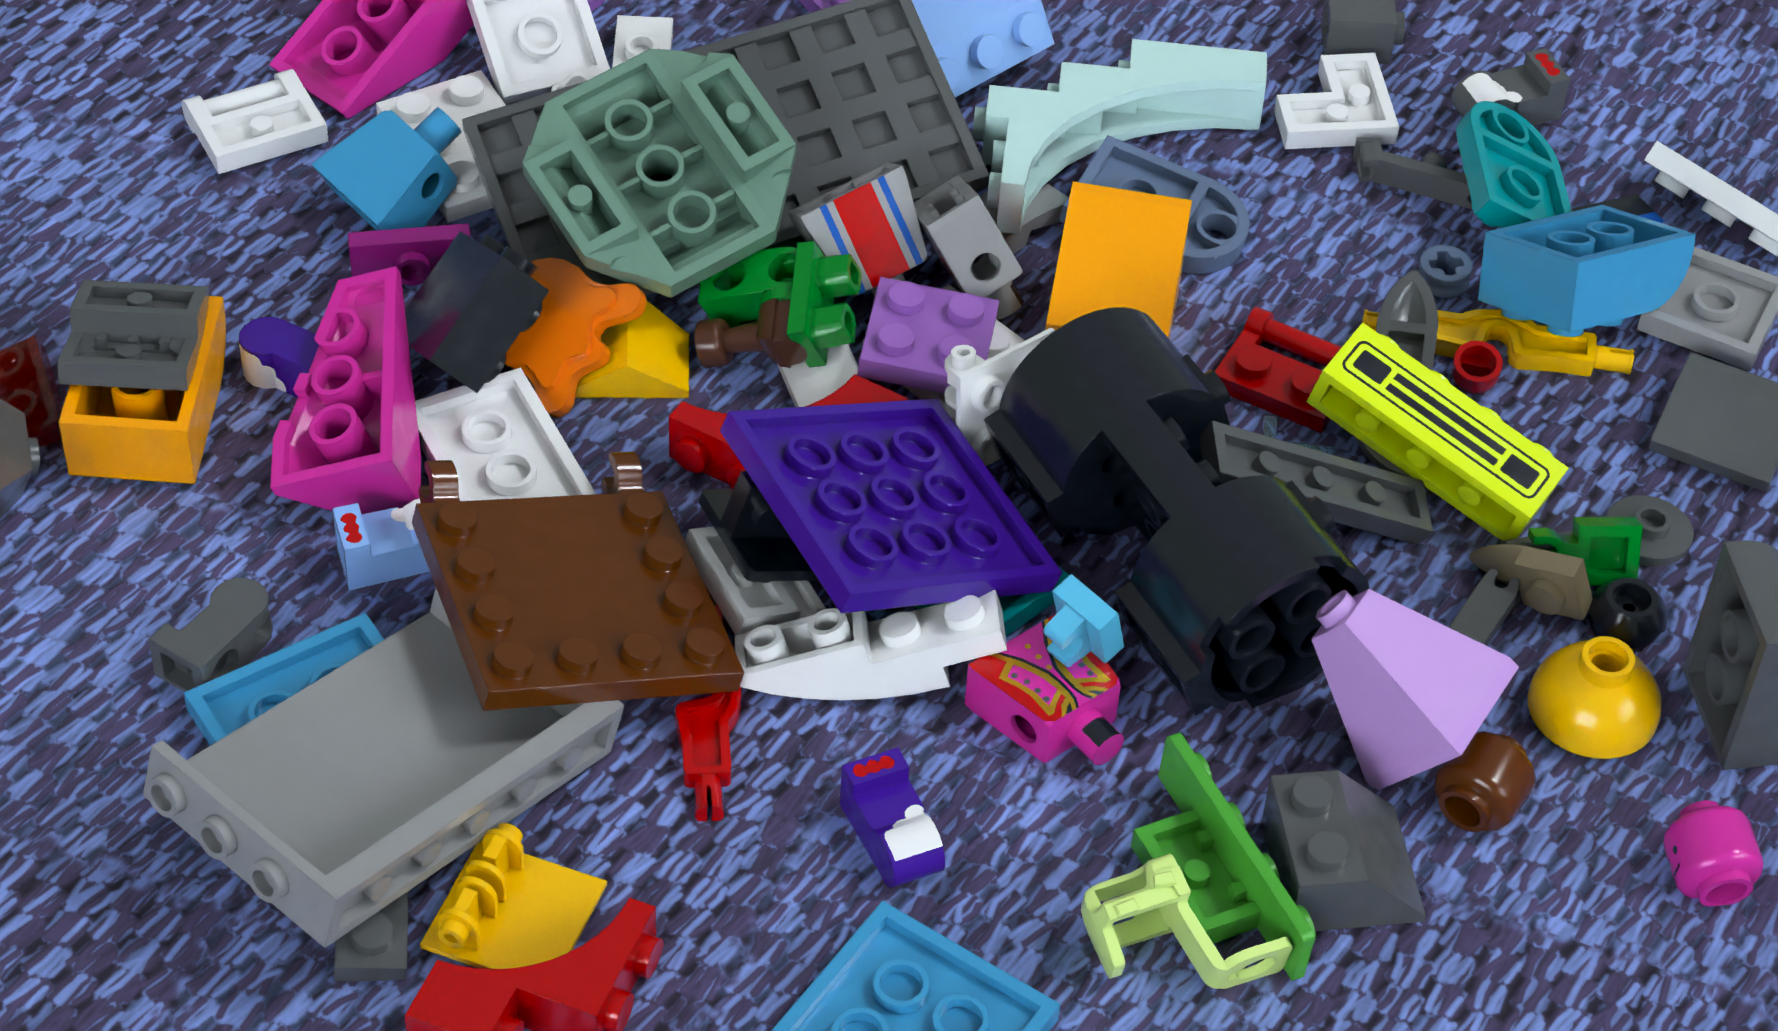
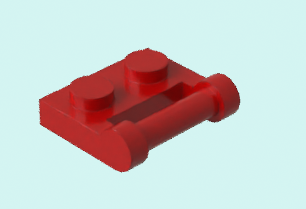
M1257 306L1254 307L1248 316L1243 331L1214 372L1219 376L1231 397L1322 433L1330 418L1306 402L1322 370L1260 345L1262 342H1266L1323 366H1327L1342 347L1273 320L1274 314Z

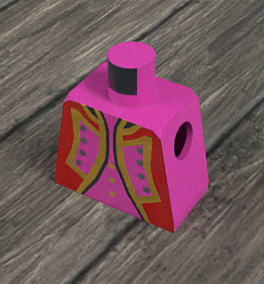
M1056 614L1006 642L1007 651L980 657L968 664L964 704L1041 762L1046 763L1076 745L1095 765H1102L1110 761L1121 749L1124 743V736L1111 724L1116 720L1121 688L1119 678L1108 663L1105 664L1092 652H1089L1068 668L1048 652L1047 647L1052 641L1044 635L1043 630Z

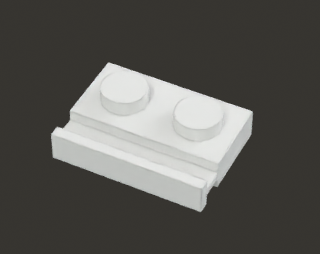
M714 527L689 529L685 539L686 545L706 588L735 635L752 631L759 626L776 625L815 615L819 611L826 609L809 581H770L769 583L748 581L744 578Z

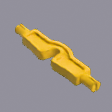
M1364 309L1362 322L1376 331L1379 312ZM1477 309L1464 313L1437 310L1438 331L1435 354L1454 358L1457 349L1466 342L1499 340L1507 346L1508 364L1518 370L1560 372L1588 377L1592 375L1594 368L1626 373L1627 375L1631 374L1634 349L1628 350L1597 345V336L1594 333L1584 332L1576 337L1559 336L1548 332L1547 326L1538 325L1532 320L1509 319L1501 314V310Z

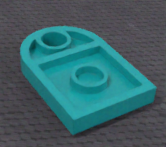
M1481 101L1476 103L1460 119L1456 126V136L1463 162V170L1467 179L1474 214L1483 223L1490 227L1499 226L1504 228L1572 212L1559 161L1546 139L1525 118L1501 104Z

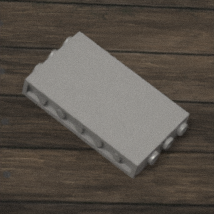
M435 588L429 613L188 760L183 758L163 740L152 745L143 796L150 801L153 808L159 814L172 819L197 840L209 856L222 861L247 882L259 898L265 902L272 903L326 948L481 842L488 830L497 828L500 823L510 822L609 754L612 750L624 705L616 700L483 711L437 588Z

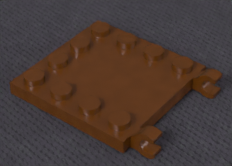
M634 451L609 453L608 459L613 468L614 477H603L601 483L604 494L460 501L458 475L452 460L425 461L424 468L429 478V486L419 487L418 493L421 503H416L412 525L483 711L739 690L744 670L663 492H644L642 467L639 457Z

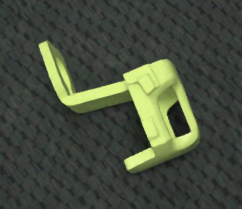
M1172 854L1148 860L1147 863L1133 872L1098 883L1090 887L1084 894L1081 905L1083 921L1109 979L1120 976L1123 973L1125 959L1121 948L1171 932L1174 933L1203 982L1214 989H1227L1281 971L1293 949L1289 938L1283 937L1244 949L1223 960L1189 907L1188 899L1191 890ZM1134 916L1133 919L1113 925L1116 921ZM1264 959L1263 961L1259 962V963L1256 964V965H1253V966H1251V967L1245 968L1246 966H1248V965H1250V964H1252V963H1254V962H1257V961H1259V960Z

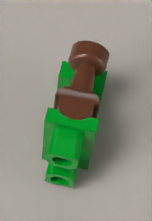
M815 241L797 243V248L779 247L759 250L701 281L698 302L710 318L698 321L695 327V348L702 366L707 369L727 366L732 361L734 353L766 351L772 361L781 367L791 368V365L801 363L804 360L809 368L825 366L828 348L855 343L856 321L853 311L847 302L833 304L834 297L855 295L860 292L862 274L852 255L824 256ZM758 320L756 322L744 324L745 321Z

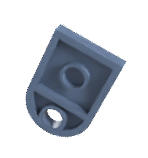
M1107 135L1078 181L1080 183L1192 200L1182 266L1183 273L1207 274L1220 271L1234 263L1244 248L1250 226L1249 215L1244 204L1233 191L1211 178ZM1069 197L1063 205L1059 222L1064 224ZM1216 230L1222 232L1228 239L1213 238L1205 231Z

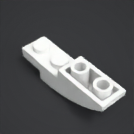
M996 590L979 598L967 595L955 602H945L910 612H897L872 622H868L864 611L840 613L837 608H829L819 611L815 615L776 625H763L752 631L735 635V653L744 670L740 687L773 695L819 700L881 699L913 695L950 687L949 665L1007 651L1003 611Z

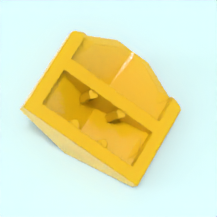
M647 301L645 311L639 318L608 327L602 333L601 341L610 350L609 362L604 367L581 378L576 387V398H689V333Z

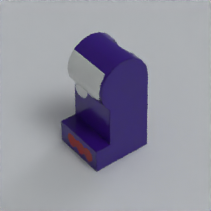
M261 317L251 320L239 332V347L244 377L253 386L263 389L277 388L297 397L293 388L299 373H308L319 347L314 340L316 333L275 317Z
M899 747L843 764L841 770L840 806L887 887H896L944 871L945 854L940 835L931 818L925 814V808L909 781V765Z

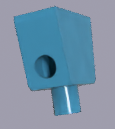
M439 107L434 109L414 130L392 110L383 111L319 157L312 166L329 187L375 230L424 227L457 185V176L441 157L440 153L462 131Z

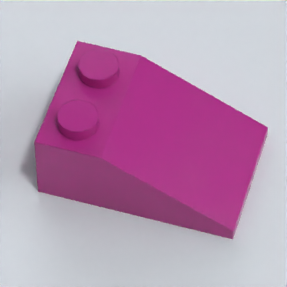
M322 0L269 65L277 72L293 69L309 94L345 118L350 119L443 62L474 23L465 0Z

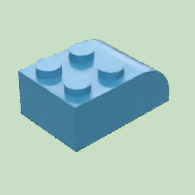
M1605 205L1486 231L1478 301L1501 308V314L1506 318L1535 320L1546 324L1548 332L1559 336H1580L1584 333V329L1598 325L1619 326L1623 323V319L1654 311L1673 296L1688 271L1693 255L1696 234Z

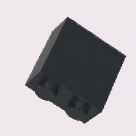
M460 231L405 309L409 346L478 393L484 383L492 381L501 372L506 362V352L520 332L526 331L536 322L541 313L542 301L549 290L531 278L538 267L486 233L480 242H477Z

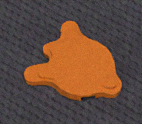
M550 257L531 261V263L538 267L531 278L547 288L549 292L542 301V310L536 322L526 331L520 332L506 352L505 364L512 370L521 367L525 376L533 384L535 392L548 414L557 418L571 411L575 402L576 387L579 380L585 375L604 367L609 362L610 350L601 341L602 333L608 327L639 318L645 311L647 300L645 293L635 284H600L593 281L580 267L564 259Z

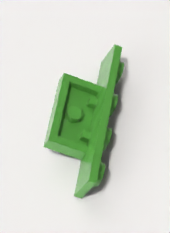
M1180 732L1167 736L1158 778L1181 813L1134 829L1131 848L1142 865L1147 863L1148 860L1167 854L1174 856L1191 890L1188 899L1189 907L1213 944L1256 928L1266 942L1288 937L1293 949L1283 968L1292 981L1304 977L1316 937L1314 924L1309 913L1303 906L1294 903L1280 882L1279 872L1273 859L1267 853L1260 852L1246 831L1245 822L1240 810L1234 803L1226 801L1212 780L1210 767L1203 755L1198 752L1194 753Z

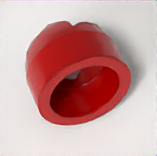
M1466 342L1455 352L1451 368L1453 380L1460 390L1464 392L1483 394L1492 389L1499 380L1503 360L1499 351L1487 342Z

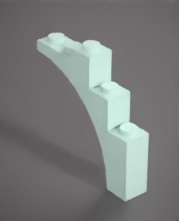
M1132 39L1130 61L1119 60L1118 67L1062 62L1059 84L1048 83L1047 91L989 85L987 107L975 106L972 137L974 141L983 142L982 160L985 165L991 166L987 207L998 208V229L1002 233L1020 234L1027 208L1041 188L1066 166L1098 150L1107 135L1121 141H1126L1132 138L1179 130L1211 128L1259 130L1267 79V52Z

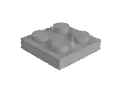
M1694 247L1688 271L1679 288L1661 307L1641 314L1636 330L1751 371L1778 316V277Z

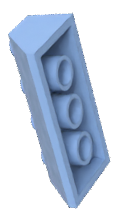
M912 0L954 97L963 94L1055 44L1041 0Z

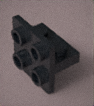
M747 471L740 472L734 489L702 490L698 502L746 580L769 583L770 581L820 582Z

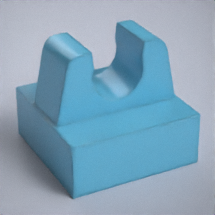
M1072 574L1069 575L1052 591L1057 614L1047 623L1043 632L1052 641L1047 647L1048 652L1067 668L1072 666L1089 652H1092L1106 664L1124 648L1118 612Z

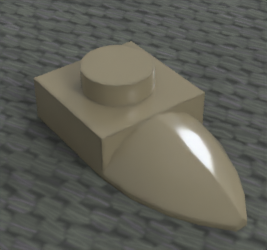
M1513 544L1488 545L1472 551L1469 555V560L1485 573L1490 569H1496L1498 572L1497 581L1505 586H1508L1512 578H1518L1520 580L1519 592L1521 593L1523 604L1534 608L1540 613L1546 615L1557 614L1584 620L1589 611L1593 598L1583 558Z

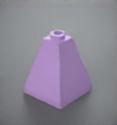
M1367 589L1353 597L1346 590L1340 591L1331 597L1316 614L1317 620L1322 625L1311 640L1366 783L1377 790L1461 756L1519 668L1510 657L1371 589Z

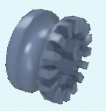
M1437 245L1423 252L1420 257V269L1418 272L1427 282L1433 297H1438L1442 300L1449 298L1451 300L1454 297L1462 296L1464 292L1466 293L1473 265L1468 254L1461 249L1450 245Z

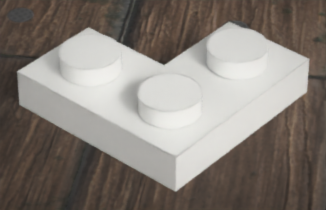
M1375 53L1321 55L1318 75L1324 92L1278 94L1276 96L1274 114L1285 149L1355 146L1356 137L1380 138L1381 145L1396 144L1399 124Z

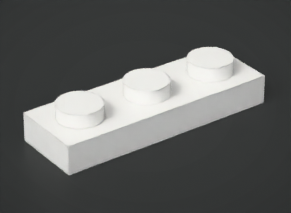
M1656 141L1644 161L1660 171L1654 180L1655 182L1683 199L1689 190L1706 199V202L1701 208L1702 211L1728 227L1732 226L1736 218L1754 229L1748 237L1749 240L1778 257L1777 213Z

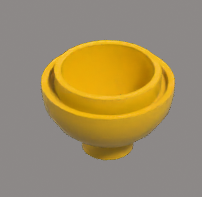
M1599 636L1590 640L1572 643L1551 653L1538 667L1528 691L1529 712L1539 730L1559 747L1589 758L1613 759L1627 756L1640 750L1654 736L1661 717V693L1655 678L1644 662L1634 654L1625 642L1609 636Z

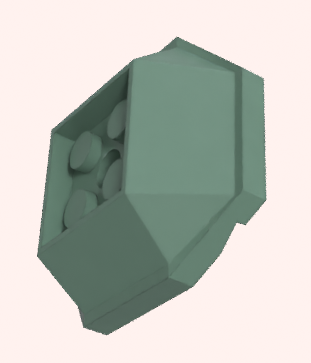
M648 49L545 102L531 145L528 146L523 159L522 167L524 177L585 268L672 298L776 242L796 158V143L733 54L708 52V55L704 56L681 50ZM655 174H667L672 177L662 182L649 179V177Z

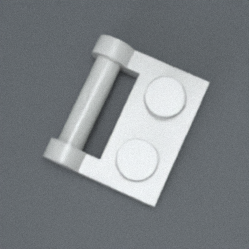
M293 69L275 73L274 80L206 100H203L201 96L182 100L185 120L192 133L197 135L218 174L329 142L327 124Z

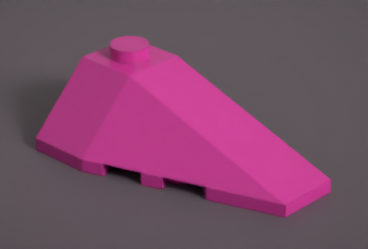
M397 266L337 281L314 337L319 347L308 373H299L293 391L298 398L289 420H280L273 436L270 488L276 496L333 511L332 508L358 503L361 514L396 507L400 509L411 501L419 499L421 450L401 273Z

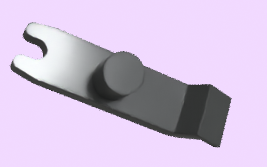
M1356 137L1352 161L1356 163L1359 182H1377L1472 209V201L1465 173L1447 169V161L1442 155L1427 153L1422 158V161L1382 151L1380 138Z
M1490 569L1480 580L1449 626V628L1488 646L1509 613L1513 615L1522 600L1521 593L1519 592L1520 580L1512 578L1508 586L1497 582L1498 572L1496 569Z

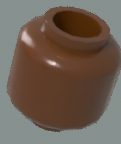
M1482 731L1476 732L1461 756L1449 760L1440 766L1436 773L1434 787L1441 811L1455 826L1470 832L1499 831L1513 820L1532 794L1536 776L1533 765L1527 757L1524 748L1515 739L1506 735Z

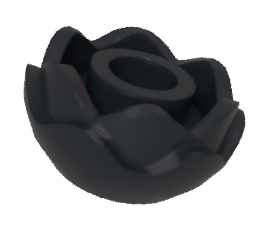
M1617 578L1607 581L1592 593L1593 600L1587 614L1589 615L1590 625L1598 637H1614L1625 642L1631 649L1647 647L1660 633L1665 632L1668 621L1665 603L1660 594L1644 581L1635 578Z

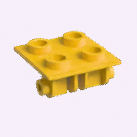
M500 823L497 828L488 830L483 840L476 844L422 939L420 948L476 968L485 969L516 968L554 959L574 949L607 887V881L525 854L521 843L523 839L522 832L512 824Z

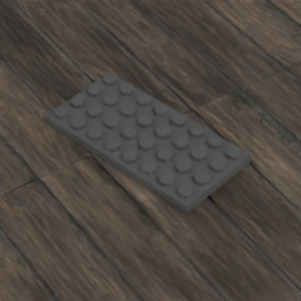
M851 0L685 51L707 56L708 52L733 54L796 143V158L776 242L763 249L779 247L797 248V243L806 242L792 223L787 212L887 162L903 166L913 202L957 175L974 191L988 187L990 175L912 0ZM584 82L463 118L462 125L465 137L507 246L530 262L550 257L564 259L580 267L593 281L600 284L614 285L627 283L585 268L523 175L522 162L528 146L531 145L545 102ZM655 174L649 177V179L658 182L667 181L672 178L667 174ZM637 286L645 293V295L655 293L653 291Z

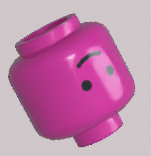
M1710 800L1698 801L1682 809L1679 813V818L1673 821L1664 833L1663 846L1677 888L1687 897L1699 898V901L1704 906L1730 905L1743 900L1753 891V885L1762 875L1763 857L1751 822L1739 809L1730 806H1719L1717 802Z

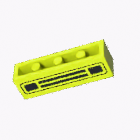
M1363 322L1324 368L1306 401L1412 478L1422 480L1426 488L1500 540L1515 539L1521 535L1569 469L1554 458L1547 448L1538 443H1533L1503 422L1496 412L1473 401L1452 386L1442 374L1428 369L1401 350L1391 338L1377 333Z

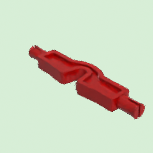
M714 605L722 622V612L718 605ZM739 687L738 691L710 693L712 695L709 697L680 702L675 708V724L683 759L684 785L687 788H695V818L698 822L707 821L708 799L711 801L712 821H721L724 818L722 787H727L731 784L729 733L735 727L740 716L741 687Z

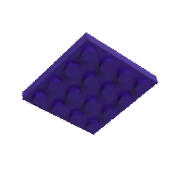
M938 399L729 411L723 422L720 432L840 613L955 602L967 595L979 598L993 590H996L998 597L1053 591L1063 573Z

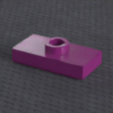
M469 223L348 233L352 277L397 266L401 273L402 284L408 286L422 284L460 231L470 237Z

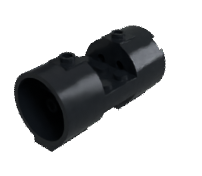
M1126 307L1102 309L1076 318L1051 333L1016 368L1005 387L999 410L984 418L998 456L1060 537L1075 528L1085 533L1108 535L1135 526L1145 538L1148 544L1136 562L1131 581L1117 589L1115 594L1126 625L1195 716L1211 706L1225 710L1230 702H1238L1245 699L1252 708H1255L1302 688L1323 672L1311 640L1322 625L1316 618L1317 612L1331 597L1340 591L1346 590L1353 597L1370 589L1367 579L1331 536L1330 533L1336 530L1335 521L1325 504L1317 496L1308 500L1292 480L1286 483L1279 478L1265 475L1242 477L1222 484L1211 464L1205 458L1202 459L1199 434L1211 421L1230 425L1224 405L1231 402V398L1219 376L1211 369L1203 373L1188 354L1183 356L1155 321L1144 312Z

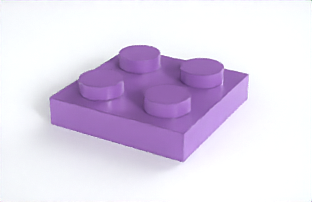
M880 277L859 359L857 375L863 378L945 394V390L950 384L947 383L944 362L951 354L952 348L958 345H969L976 350V355L984 360L988 359L1000 300Z

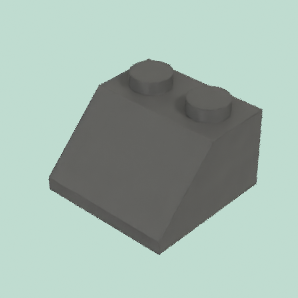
M1339 770L1270 776L1261 821L1268 852L1278 869L1280 882L1294 903L1303 906L1307 910L1313 921L1315 931L1425 922L1426 914L1396 810L1392 804Z

